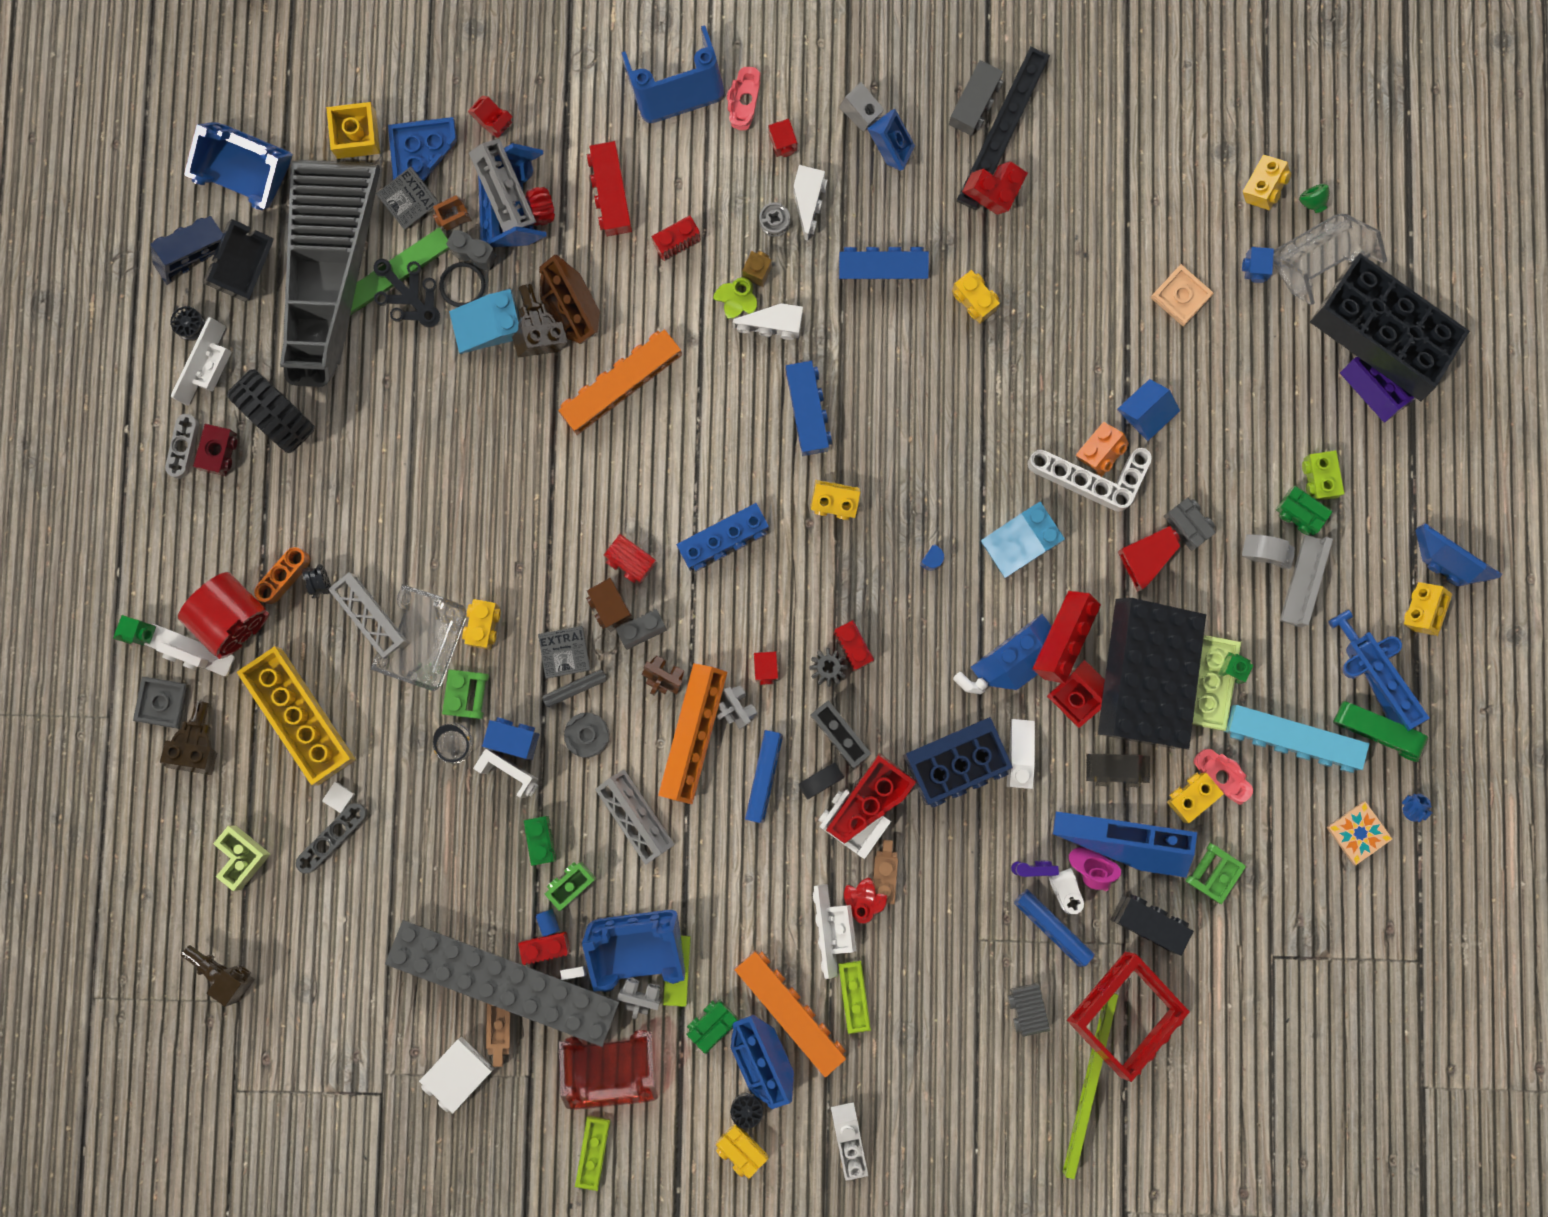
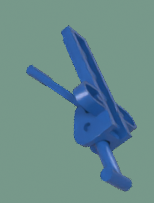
M1349 610L1328 621L1331 628L1340 626L1351 642L1346 648L1350 659L1343 665L1342 671L1344 675L1354 679L1365 674L1388 719L1404 725L1408 731L1430 719L1389 660L1397 655L1402 648V643L1397 637L1390 636L1377 643L1372 634L1368 632L1365 636L1359 638L1347 621L1353 618Z

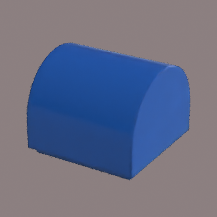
M935 544L932 545L921 561L920 566L929 571L938 569L944 561L942 549Z
M553 909L536 914L542 936L560 931Z

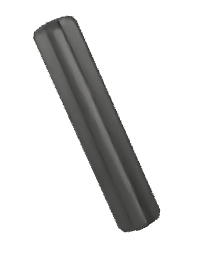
M599 670L543 695L545 705L550 707L607 681L605 672Z

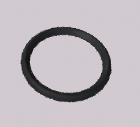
M458 262L447 267L440 277V293L443 299L454 307L467 304L452 301L444 291V280L447 274L455 268H471L480 277L481 289L472 301L481 298L484 294L486 287L484 275L479 268L471 263Z

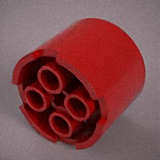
M224 572L208 580L187 599L178 613V620L214 656L223 659L242 647V643L252 633L256 635L268 619L269 613L230 572Z

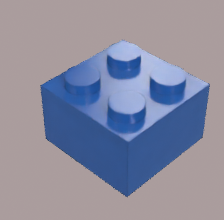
M497 717L496 721L489 720L482 747L533 760L540 734L534 732V727L520 723L518 727H514L512 721Z

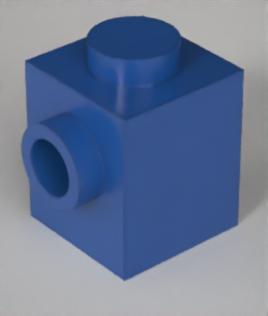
M1251 247L1246 253V258L1242 262V271L1245 272L1244 279H1250L1254 283H1263L1271 277L1273 272V248Z

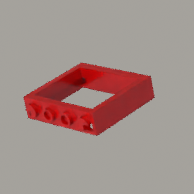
M1125 951L1066 1021L1120 1078L1132 1082L1137 1075H1141L1142 1069L1146 1064L1156 1057V1052L1161 1046L1170 1040L1171 1034L1177 1027L1183 1024L1182 1021L1190 1011L1137 954ZM1135 971L1169 1010L1127 1061L1121 1065L1086 1026L1130 974Z

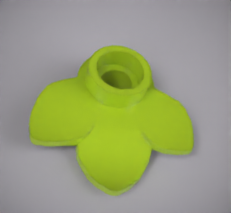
M741 277L737 278L733 283L722 284L713 296L714 300L725 303L724 312L727 319L736 318L743 311L748 314L754 313L757 307V299L752 294L753 284L747 278ZM744 286L746 291L741 293L738 291V288Z

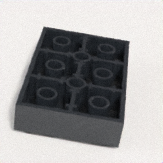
M1361 253L1346 267L1310 321L1315 327L1420 402L1437 387L1470 332Z
M1136 598L1115 599L1097 735L1171 749L1189 750L1207 614Z

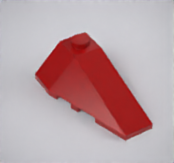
M878 753L826 831L845 844L890 809L901 803L916 781L893 762Z

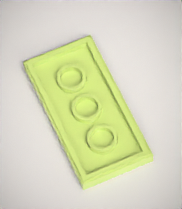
M1204 635L1192 725L1226 731L1235 678L1230 675L1220 676L1218 674L1228 652L1239 655L1241 642Z

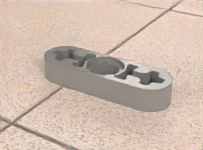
M182 414L176 420L165 465L166 472L176 479H181L188 474L199 430L198 420L190 414ZM189 420V422L192 423V426L187 427L186 430V428L183 427V423H187ZM186 432V434L189 435L190 438L180 435V433L185 435ZM180 441H186L188 443L187 450L178 452L177 444ZM175 454L180 457H185V459H178L175 457ZM179 461V465L182 466V469L177 471L173 470L172 467L177 466Z

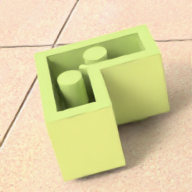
M227 826L213 844L231 859L216 877L232 891L242 890L271 854L239 827Z

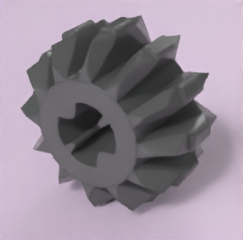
M826 648V656L823 655L821 650L817 651L820 660L812 657L811 661L817 665L809 666V670H817L816 673L812 674V679L820 675L819 685L823 683L824 679H827V687L831 686V679L838 685L840 681L837 675L841 678L846 676L845 673L839 670L848 669V665H840L846 659L845 656L837 659L838 650H835L833 656H831L830 648ZM825 662L834 664L832 673L823 671Z

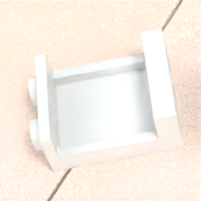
M485 749L473 768L481 774H489L495 765L522 782L523 785L516 795L519 798L532 796L538 788L536 784L538 778L493 750Z
M845 789L843 793L838 791L831 801L835 805L830 812L826 809L818 821L821 822L819 827L826 831L851 794L848 790ZM884 816L878 818L844 845L865 859L891 821Z
M460 1037L419 1082L422 1084L421 1088L429 1096L434 1095L439 1100L438 1104L444 1111H450L453 1114L495 1068L463 1037Z

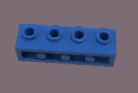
M844 247V252H839V279H928L929 251H924V247H910V251H901L902 247H888V251H879V247H866V252H857V247Z
M812 360L785 365L802 456L828 452L829 445L832 444L830 431L826 432L824 423H828L826 409H821L820 402L824 401L822 388L817 389L816 380H820L818 367H813Z
M757 503L676 545L689 571L694 569L696 572L707 566L706 562L712 559L718 561L727 556V551L733 548L737 551L747 545L746 541L752 538L758 540L766 536L769 526Z

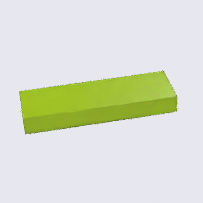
M681 935L685 979L674 984L665 981L663 1005L687 1006L691 936Z
M861 960L838 963L848 1034L871 1031Z
M587 1116L575 1182L576 1188L598 1191L611 1119Z

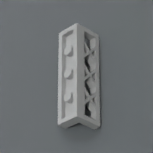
M1308 535L1303 536L1279 621L1300 628L1309 625L1333 541L1332 538L1318 539Z
M348 572L328 589L383 659L387 658L396 649H404L410 644L356 575ZM345 583L351 588L350 598L341 597L337 592ZM353 601L364 604L363 615L354 614L352 611ZM367 619H375L378 622L377 632H369L366 629ZM381 636H388L394 642L385 651L380 646Z
M625 769L613 775L595 789L645 865L675 845ZM609 786L613 792V798L609 797L604 788ZM619 806L625 810L626 817L622 816L619 812ZM632 826L637 828L638 835L633 833ZM644 844L648 845L653 852L651 856L644 849Z

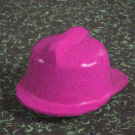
M1078 847L1069 854L1070 864L1082 874L1083 881L1089 888L1108 891L1112 882L1118 880L1121 876L1120 867L1097 852L1085 847Z

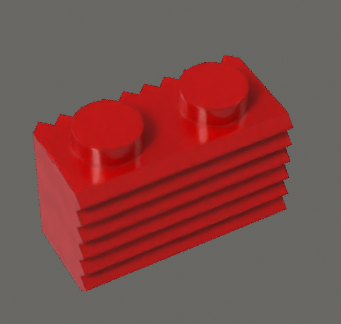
M690 215L651 236L653 245L663 261H666V258L669 259L670 256L673 257L674 254L677 255L678 252L681 253V250L685 251V248H689V246L701 240L700 231Z
M621 534L617 536L604 553L605 558L608 559L605 563L614 570L618 568L625 572L624 577L632 583L636 581L642 583L657 563L653 557Z
M854 620L835 629L833 635H836L837 643H840L846 659H849L848 663H851L852 671H857L874 661Z
M566 931L518 943L523 965L567 956L571 952Z

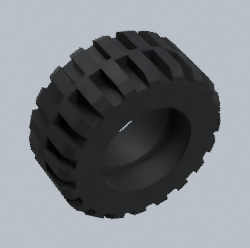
M256 369L249 370L228 391L227 397L286 453L294 452L314 432L315 426Z

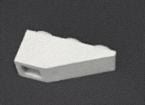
M799 165L794 182V197L804 238L808 240L809 235L815 232L817 221H814L815 213H820L822 200H819L821 192L825 193L828 180L824 179L825 171Z
M778 304L733 319V328L737 329L740 333L754 331L759 332V335L771 337L773 334L780 335L785 340H793L794 338H799L803 307Z
M854 1102L831 1107L845 1180L868 1176Z

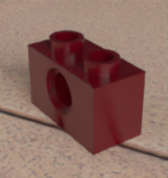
M204 424L193 467L200 471L226 477L227 471H230L232 467V452L238 444L237 433L231 429ZM217 446H221V452L214 456V449Z

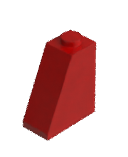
M1171 526L1118 551L1137 592L1147 587L1180 547V537L1176 530H1172Z

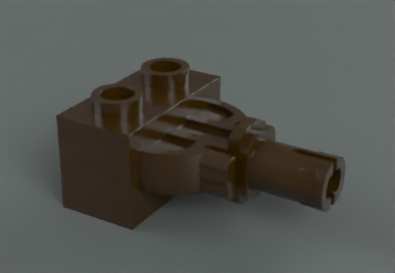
M532 284L520 286L518 289L524 307L519 309L521 318L518 323V331L512 336L518 358L559 352L568 343L562 322H555L554 318L546 312L545 305L536 301Z
M195 701L191 720L183 721L181 729L174 734L171 741L165 740L160 763L166 768L207 775L213 774L218 753L212 749V742L209 737L210 726L204 724L209 703Z
M191 945L187 946L181 954V957L197 967L198 975L203 974L213 983L206 994L224 1007L239 1002L255 980L250 976L251 972L245 967L234 966L227 968L214 961L215 956H205Z

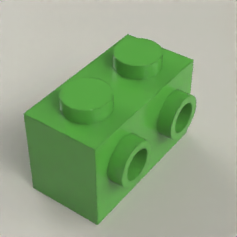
M573 862L564 870L566 875L560 880L555 878L547 886L549 890L545 893V896L559 911L567 907L597 880L583 862L578 864Z

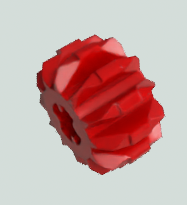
M545 187L527 190L525 198L536 220L535 225L543 226L553 222L555 209L549 190Z

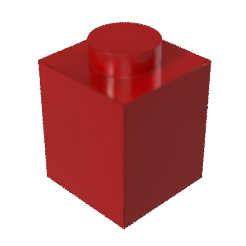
M785 119L768 125V134L776 157H788L797 151V140L790 120Z
M776 651L754 653L755 681H760V685H773L774 680H778Z

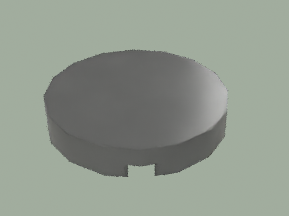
M580 713L568 721L564 731V741L567 748L573 754L582 758L594 757L606 748L609 741V729L606 722L600 716L593 713Z

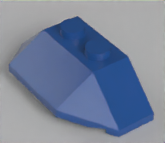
M1426 523L1418 526L1415 530L1422 561L1428 565L1427 567L1431 571L1446 576V580L1452 585L1465 586L1491 581L1502 576V573L1484 563Z
M1043 614L1039 615L970 668L978 679L983 678L988 683V686L1018 690L1038 675L1032 668L1052 626Z
M755 1015L734 1022L730 1048L749 1091L767 1103V1106L771 1109L791 1103L794 1070L775 1028Z

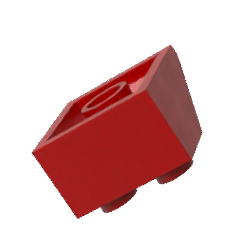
M1084 659L1071 671L1066 683H1059L1047 697L1080 728L1101 710L1105 679Z

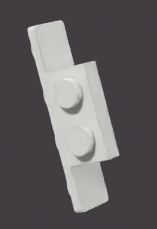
M208 317L172 391L171 398L188 406L198 386L213 392L231 355L230 350L218 346L226 329L225 325Z
M152 624L156 626L151 643H145L144 645L163 653L162 658L173 662L179 659L184 661L183 666L196 670L197 667L222 676H228L235 660L234 655L231 654L226 658L219 659L201 642Z
M822 884L814 886L813 901L816 904L817 910L816 924L819 927L820 936L818 945L822 953L821 969L824 973V978L831 979L838 976L836 954L856 952L851 905L830 907L828 885Z

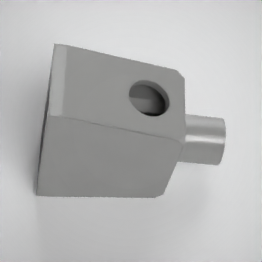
M862 82L845 96L839 106L863 132L878 121L884 111Z

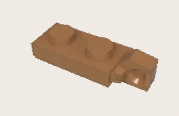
M884 839L882 851L876 852L873 883L876 894L887 895V904H895L898 858L897 853L892 852L893 840Z
M487 1003L486 1049H488V1055H493V1067H503L504 1055L509 1054L511 1012Z

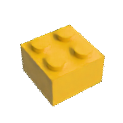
M371 102L326 107L330 149L337 159L380 154L377 115Z

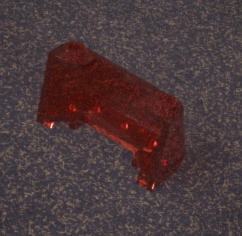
M637 1030L630 1036V1040L605 1043L603 1047L596 1044L584 1045L576 1037H569L565 1041H559L560 1096L565 1107L578 1110L651 1102L658 1099L652 1032Z

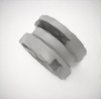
M777 202L769 203L762 208L759 219L763 232L773 237L785 234L790 226V213L788 209Z

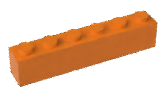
M665 329L661 332L653 333L649 337L650 341L643 346L641 344L636 346L631 351L632 354L629 357L619 359L613 365L614 368L608 373L606 371L602 372L597 376L595 383L591 386H584L579 390L578 396L574 399L569 398L560 405L561 408L558 410L560 415L576 435L580 434L682 356L681 349Z
M693 663L658 796L693 804L728 672L711 666Z
M755 950L735 967V972L826 1078L846 1060L844 1055L846 1052L845 1048L838 1040L835 1043L829 1037L831 1032L824 1023L819 1025L814 1019L816 1014L808 1005L804 1007L798 1001L801 996L793 987L788 989L783 983L786 979L778 969L773 971L768 965L771 962L763 952L758 953Z

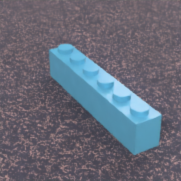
M1239 705L1231 706L1227 729L1224 731L1231 734L1230 738L1239 741H1244V738L1253 740V745L1264 748L1266 744L1274 746V751L1288 754V751L1297 753V758L1310 760V757L1319 760L1318 764L1332 767V764L1341 766L1340 770L1354 773L1355 770H1363L1370 744Z

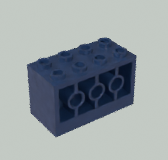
M991 717L903 755L912 778L916 781L915 784L924 805H931L933 808L945 803V798L950 795L952 798H957L966 794V788L972 786L973 789H977L988 784L987 779L991 777L994 780L1009 775L1008 770L1013 768ZM977 751L984 754L983 762L976 759ZM957 759L959 762H963L964 765L961 772L954 767ZM936 768L943 773L940 781L938 778L934 779L933 777Z

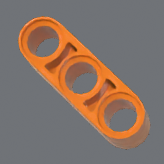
M296 547L288 549L255 587L254 594L257 600L266 604L276 603L303 573L302 570L310 564L308 553ZM300 553L302 556L301 561L298 564H294V556ZM285 570L287 573L285 580L279 581V573ZM271 588V596L265 599L263 596L265 589Z

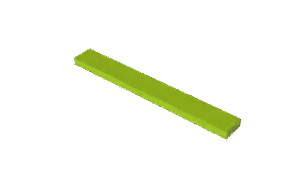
M1116 993L1102 1007L1095 1037L1105 1047L1107 1046L1117 1004L1118 994ZM1093 1048L1091 1049L1062 1171L1066 1178L1074 1180L1103 1059Z

